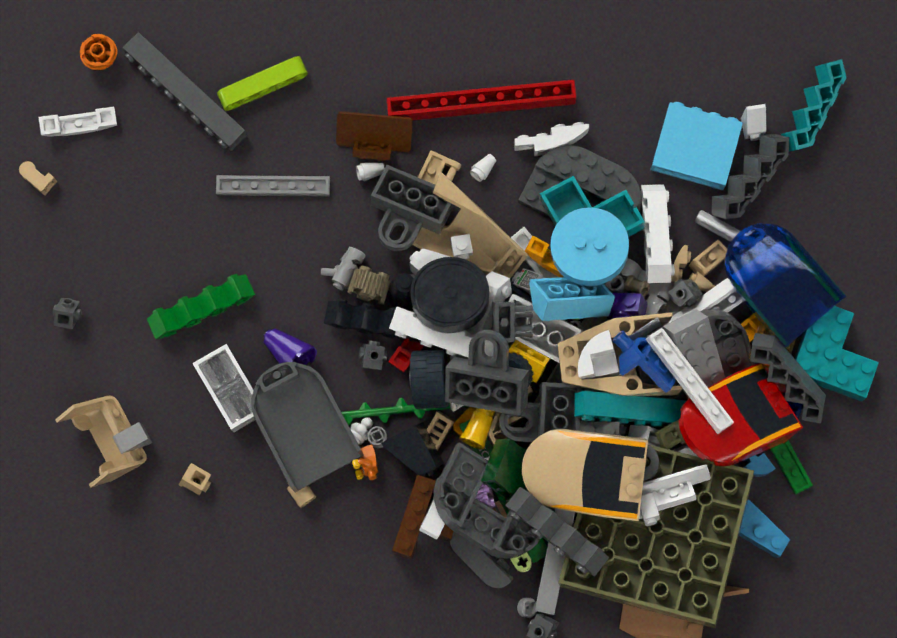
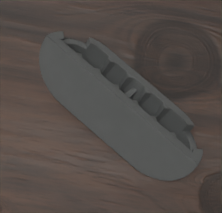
M453 532L452 540L450 541L453 551L485 584L494 588H502L513 580V576L508 571L510 566L503 558L487 553L456 532Z

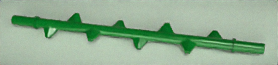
M399 398L396 406L371 409L364 402L359 410L341 413L348 426H350L353 418L378 416L383 423H387L391 414L414 412L421 419L425 411L451 410L449 403L447 408L415 409L414 405H407L403 398Z

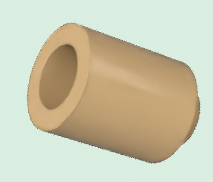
M290 486L287 488L300 508L316 498L309 486L297 492H294Z

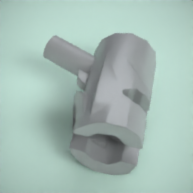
M349 247L340 259V265H336L334 269L321 268V275L333 276V286L342 291L344 288L348 289L354 270L358 269L355 264L361 265L365 254L356 248Z

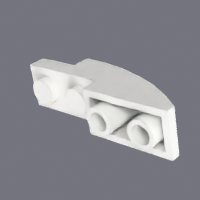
M583 122L574 123L572 126L558 124L551 128L550 135H547V133H540L535 137L521 135L514 139L515 151L533 149L534 156L544 155L553 148L572 145L588 133L589 124H584Z

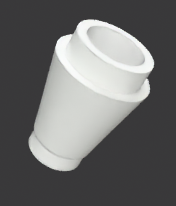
M488 154L473 165L470 171L471 176L479 182L485 180L496 163L495 157Z
M360 163V165L356 166L358 180L367 181L379 176L385 168L383 163Z

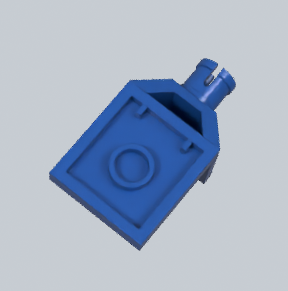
M622 330L613 338L612 342L622 351L619 356V369L622 376L639 365L665 393L672 389L676 379L646 341L645 337H638L633 341Z

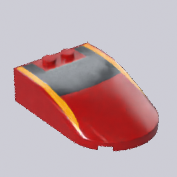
M758 363L738 371L708 387L734 421L724 431L717 434L690 398L681 407V418L679 419V428L688 447L702 460L706 458L714 462L713 465L731 466L780 445L799 432L803 426L775 382L767 381L768 371L763 363Z

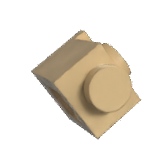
M191 463L182 477L179 486H184L198 495L202 491L206 493L211 484L208 481L211 474Z

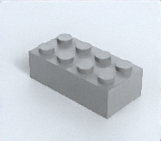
M695 309L663 326L664 331L707 387L725 378L708 316Z

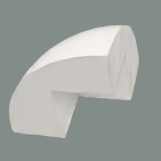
M609 330L593 337L582 350L578 362L579 378L595 379L621 375Z

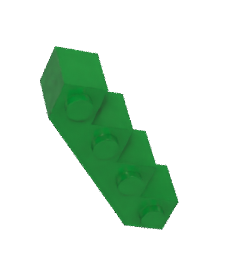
M233 274L221 286H206L197 297L188 298V296L178 299V303L172 308L163 309L161 307L152 311L153 314L147 318V321L155 339L170 337L177 334V330L184 327L190 328L201 323V320L208 316L215 317L226 312V309L234 304L239 306L248 301L255 293L247 275L238 276V274Z

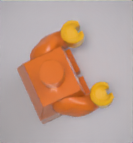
M371 444L361 448L364 456L352 461L358 480L362 479L363 475L368 476L369 480L377 478L378 461Z

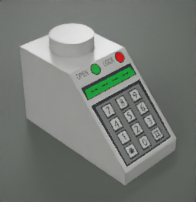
M523 268L521 273L516 272L512 281L514 282L513 285L531 295L530 279H543L544 276Z

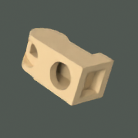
M23 162L19 167V172L23 178L43 195H46L57 183V180L51 174L42 175L32 162Z

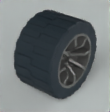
M444 349L413 351L411 353L409 379L415 409L447 408L449 406V403L445 402L446 366L448 361Z

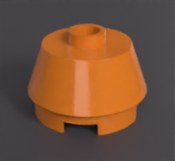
M93 34L81 44L80 58L83 64L90 69L105 70L114 63L117 57L116 44L111 38L103 34Z

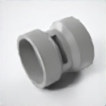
M379 426L372 427L367 435L369 443L374 448H382L381 443L388 440L386 431Z

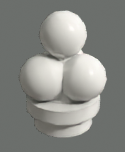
M366 417L362 419L361 424L353 423L350 427L358 445H362L365 440H368L367 435L369 431L367 429H370L373 425L370 418Z

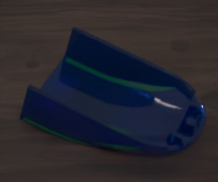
M762 223L751 225L740 231L728 246L725 255V270L731 285L760 323L785 348L837 303L847 297L795 236L781 226Z

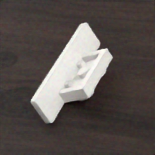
M705 464L644 482L642 495L653 493L658 511L697 500L692 485L710 480L708 467Z

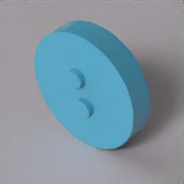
M599 208L574 210L565 215L553 230L551 236L553 263L563 277L575 284L583 286L604 284L615 278L627 262L629 253L627 231L621 221L608 211Z

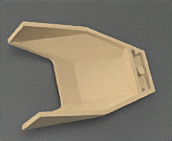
M440 172L433 194L461 209L448 226L443 227L440 234L422 227L413 245L419 249L423 248L453 257L451 237L470 234L473 255L469 256V259L466 260L475 264L485 274L493 271L511 278L528 254L479 206Z

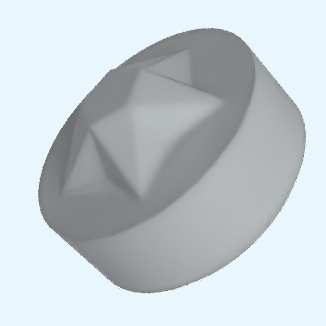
M522 598L517 606L519 615L526 618L533 617L537 612L535 611L536 601L532 598Z

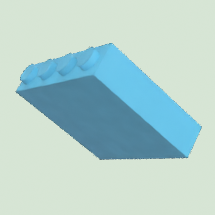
M670 102L650 170L724 190L743 122H739L734 117H722L716 112L707 113L698 107L689 108L680 102Z

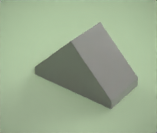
M140 422L113 436L121 454L152 443L145 427Z

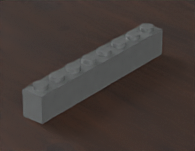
M139 32L122 47L125 52V58L130 63L135 62L138 65V70L143 75L148 74L151 77V82L159 88L161 86L165 90L164 94L172 100L174 98L178 102L177 106L183 112L188 111L191 114V119L196 124L201 123L205 127L204 131L212 137L214 135L218 139L217 143L223 149L228 148L232 151L247 136L246 131Z

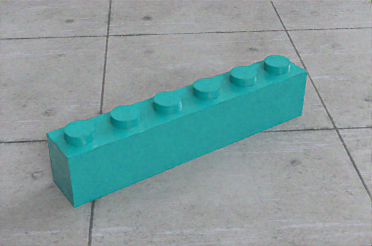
M582 391L575 393L574 417H582V421L599 419V422H611V420H616L620 424L634 422L635 426H645L646 423H649L651 427H662V425H669L681 418L680 409L686 401Z

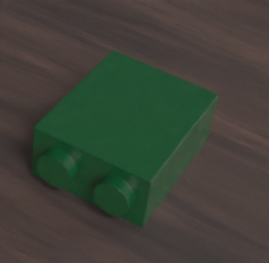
M510 438L496 440L481 482L505 500H510L520 487L525 488L522 476V461L527 449L520 447L516 444V441Z

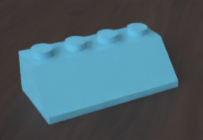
M565 277L530 279L529 282L533 310L542 321L609 316L615 296L604 284L583 286L575 284Z

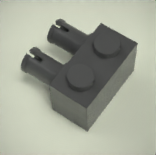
M492 302V330L500 333L507 342H514L515 337L532 338L533 332L525 331H533V325H515L514 320L515 318H533L532 312H525L533 311V306H515L514 302Z

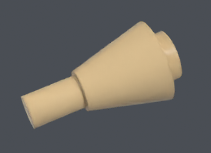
M698 271L695 274L692 273L689 277L698 285L700 291L708 292L715 287Z

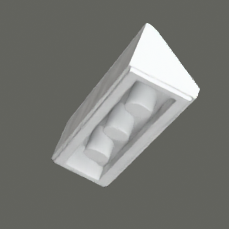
M703 210L699 212L695 219V223L756 256H760L768 247L766 244Z

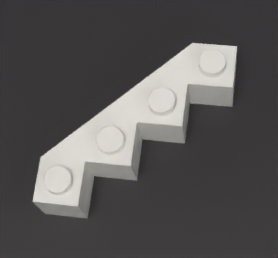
M664 184L641 185L642 218L645 221V229H643L644 253L648 283H671V276H674L675 272L674 264H671L670 253L673 250L672 239H669L671 216L667 213L669 191L665 190Z
M493 271L486 276L489 285L488 309L484 317L475 326L465 331L476 334L481 330H490L492 328V302H503L512 294L510 278ZM460 354L457 355L458 358L469 359Z
M396 307L389 329L396 331L395 335L405 339L406 336L421 340V345L430 348L432 345L446 349V354L455 357L460 354L469 358V343L475 335L467 331L458 333L434 331L425 326L414 312L400 307ZM485 340V353L492 357L493 343Z

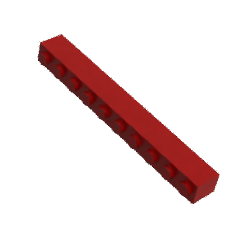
M564 80L387 98L388 116L421 120L574 105L576 102L575 81Z

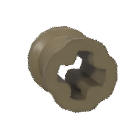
M633 275L627 278L624 289L627 292L639 293L643 297L647 295L650 288V283L640 281Z

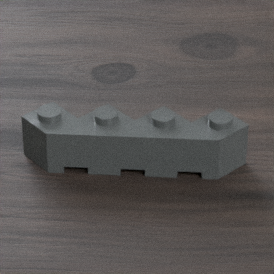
M778 134L760 135L759 154L745 155L743 174L728 176V194L712 196L713 216L730 219L741 217L744 214L745 207L749 202L755 200L761 192L760 188L763 184L769 182L776 173V168L780 162H784L788 157L789 137Z
M755 333L750 361L769 364L767 381L787 384L786 401L804 404L802 420L821 423L826 394L775 336Z
M520 487L505 505L511 511L509 513L510 516L517 521L522 520L533 529L531 532L540 539L543 537L551 543L559 555L562 557L566 555L577 564L576 568L586 575L588 572L595 577L609 559L598 546L585 539L575 528L565 523L554 511L542 505L531 493Z

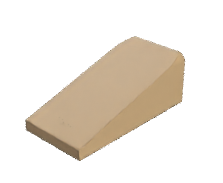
M718 239L693 259L689 267L695 273L698 271L703 276H706L727 258L731 252Z

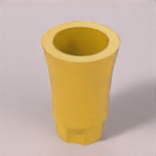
M476 408L459 439L474 448L485 449L495 411Z

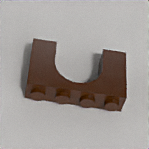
M417 475L392 549L394 555L409 560L413 559L420 527L434 495L435 480Z

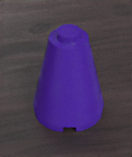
M276 328L268 330L264 335V344L279 364L297 362L307 365L309 361L313 363L316 358L317 350L312 345Z

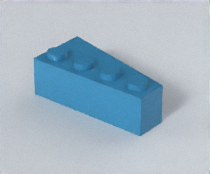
M748 499L739 536L775 558L780 557L790 539Z

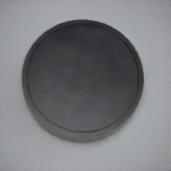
M458 257L435 259L424 265L412 281L411 303L413 311L425 326L434 331L458 333L468 330L484 317L488 309L489 285L487 278L479 267L468 260Z

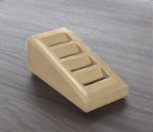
M440 411L436 412L427 428L429 435L433 433L440 437L437 440L430 436L433 443L436 444L437 451L455 422L454 419ZM441 419L446 422L447 426L439 423L438 420ZM437 426L444 430L443 433L437 431L434 427Z

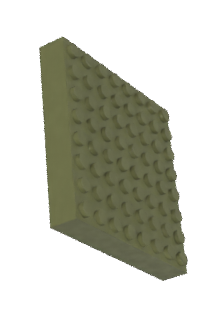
M650 445L656 451L659 459L658 471L651 480L697 466L707 465L710 480L692 485L697 500L658 511L660 520H657V523L651 526H645L643 519L633 521L577 513L573 528L585 539L598 546L609 559L594 577L588 572L586 575L576 568L577 564L565 556L558 584L561 588L716 628L754 478V470L734 465L716 466L713 465L714 462L707 459L702 460L697 456ZM646 458L645 468L651 463L648 458Z

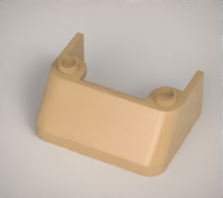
M104 396L74 404L55 419L57 423L71 419L77 429L81 431L90 430L106 462L99 467L100 476L89 484L90 488L119 478L142 465L147 459L143 447L123 454L118 449L113 436L131 427V424L118 400L113 396Z

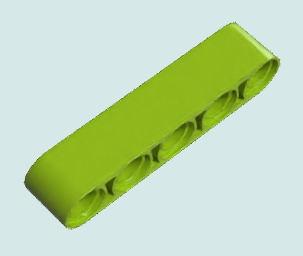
M296 56L220 89L217 95L224 110L229 111L305 78L308 72L301 57Z

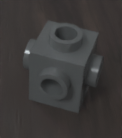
M692 279L678 280L673 284L674 288L669 291L672 301L679 307H691L703 295L698 285Z
M61 298L53 308L54 326L73 329L77 320L80 321L82 316L80 301Z
M369 340V344L363 343V347H360L358 358L361 359L360 366L382 370V364L387 359L385 347L380 346V342Z
M543 613L536 614L535 619H532L527 627L529 631L526 636L530 638H556V629L560 622Z

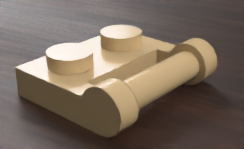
M430 151L418 178L436 185L439 173L447 165L450 169L446 177L452 181L456 172L460 170L461 164L434 151Z

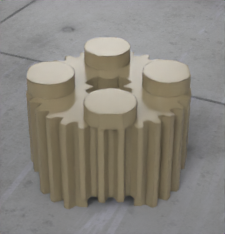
M366 266L355 269L347 292L350 294L352 292L356 293V298L362 301L371 302L374 299L378 300V304H384L391 283L389 280L390 276L383 272L373 273L371 272L372 269Z

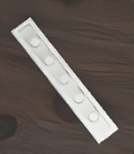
M660 328L649 335L646 341L715 432L719 434L731 426L734 421L664 329Z

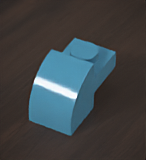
M765 453L759 457L754 455L743 460V462L747 461L748 463L744 468L754 470V476L756 477L765 476L776 469Z

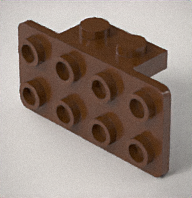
M340 111L337 114L336 144L338 146L353 147L352 157L377 159L379 161L390 160L392 151L410 152L413 120L407 117Z

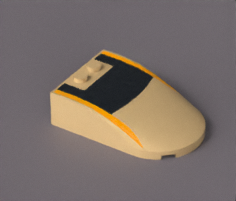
M569 429L550 430L537 437L524 454L522 476L529 493L541 504L550 508L594 516L639 521L648 440L645 438Z

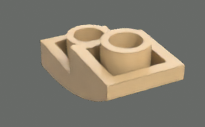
M688 245L682 247L674 261L675 272L674 276H671V283L673 284L682 279V269L679 268H685L687 263H690L691 251H688Z

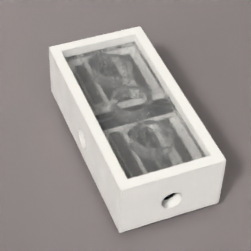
M227 344L193 363L233 433L255 421L251 408L253 388Z

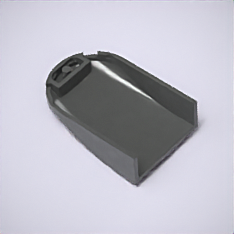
M285 362L269 368L259 377L251 395L252 412L289 486L294 492L364 456L328 386L316 370L297 362Z

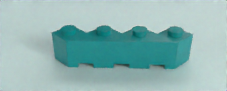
M842 59L815 66L819 85L803 89L808 107L792 111L796 130L781 134L782 136L789 137V151L813 146L816 140L815 136L818 130L822 128L827 118L826 114L829 108L833 106L839 94L837 92L841 84H844L847 78Z

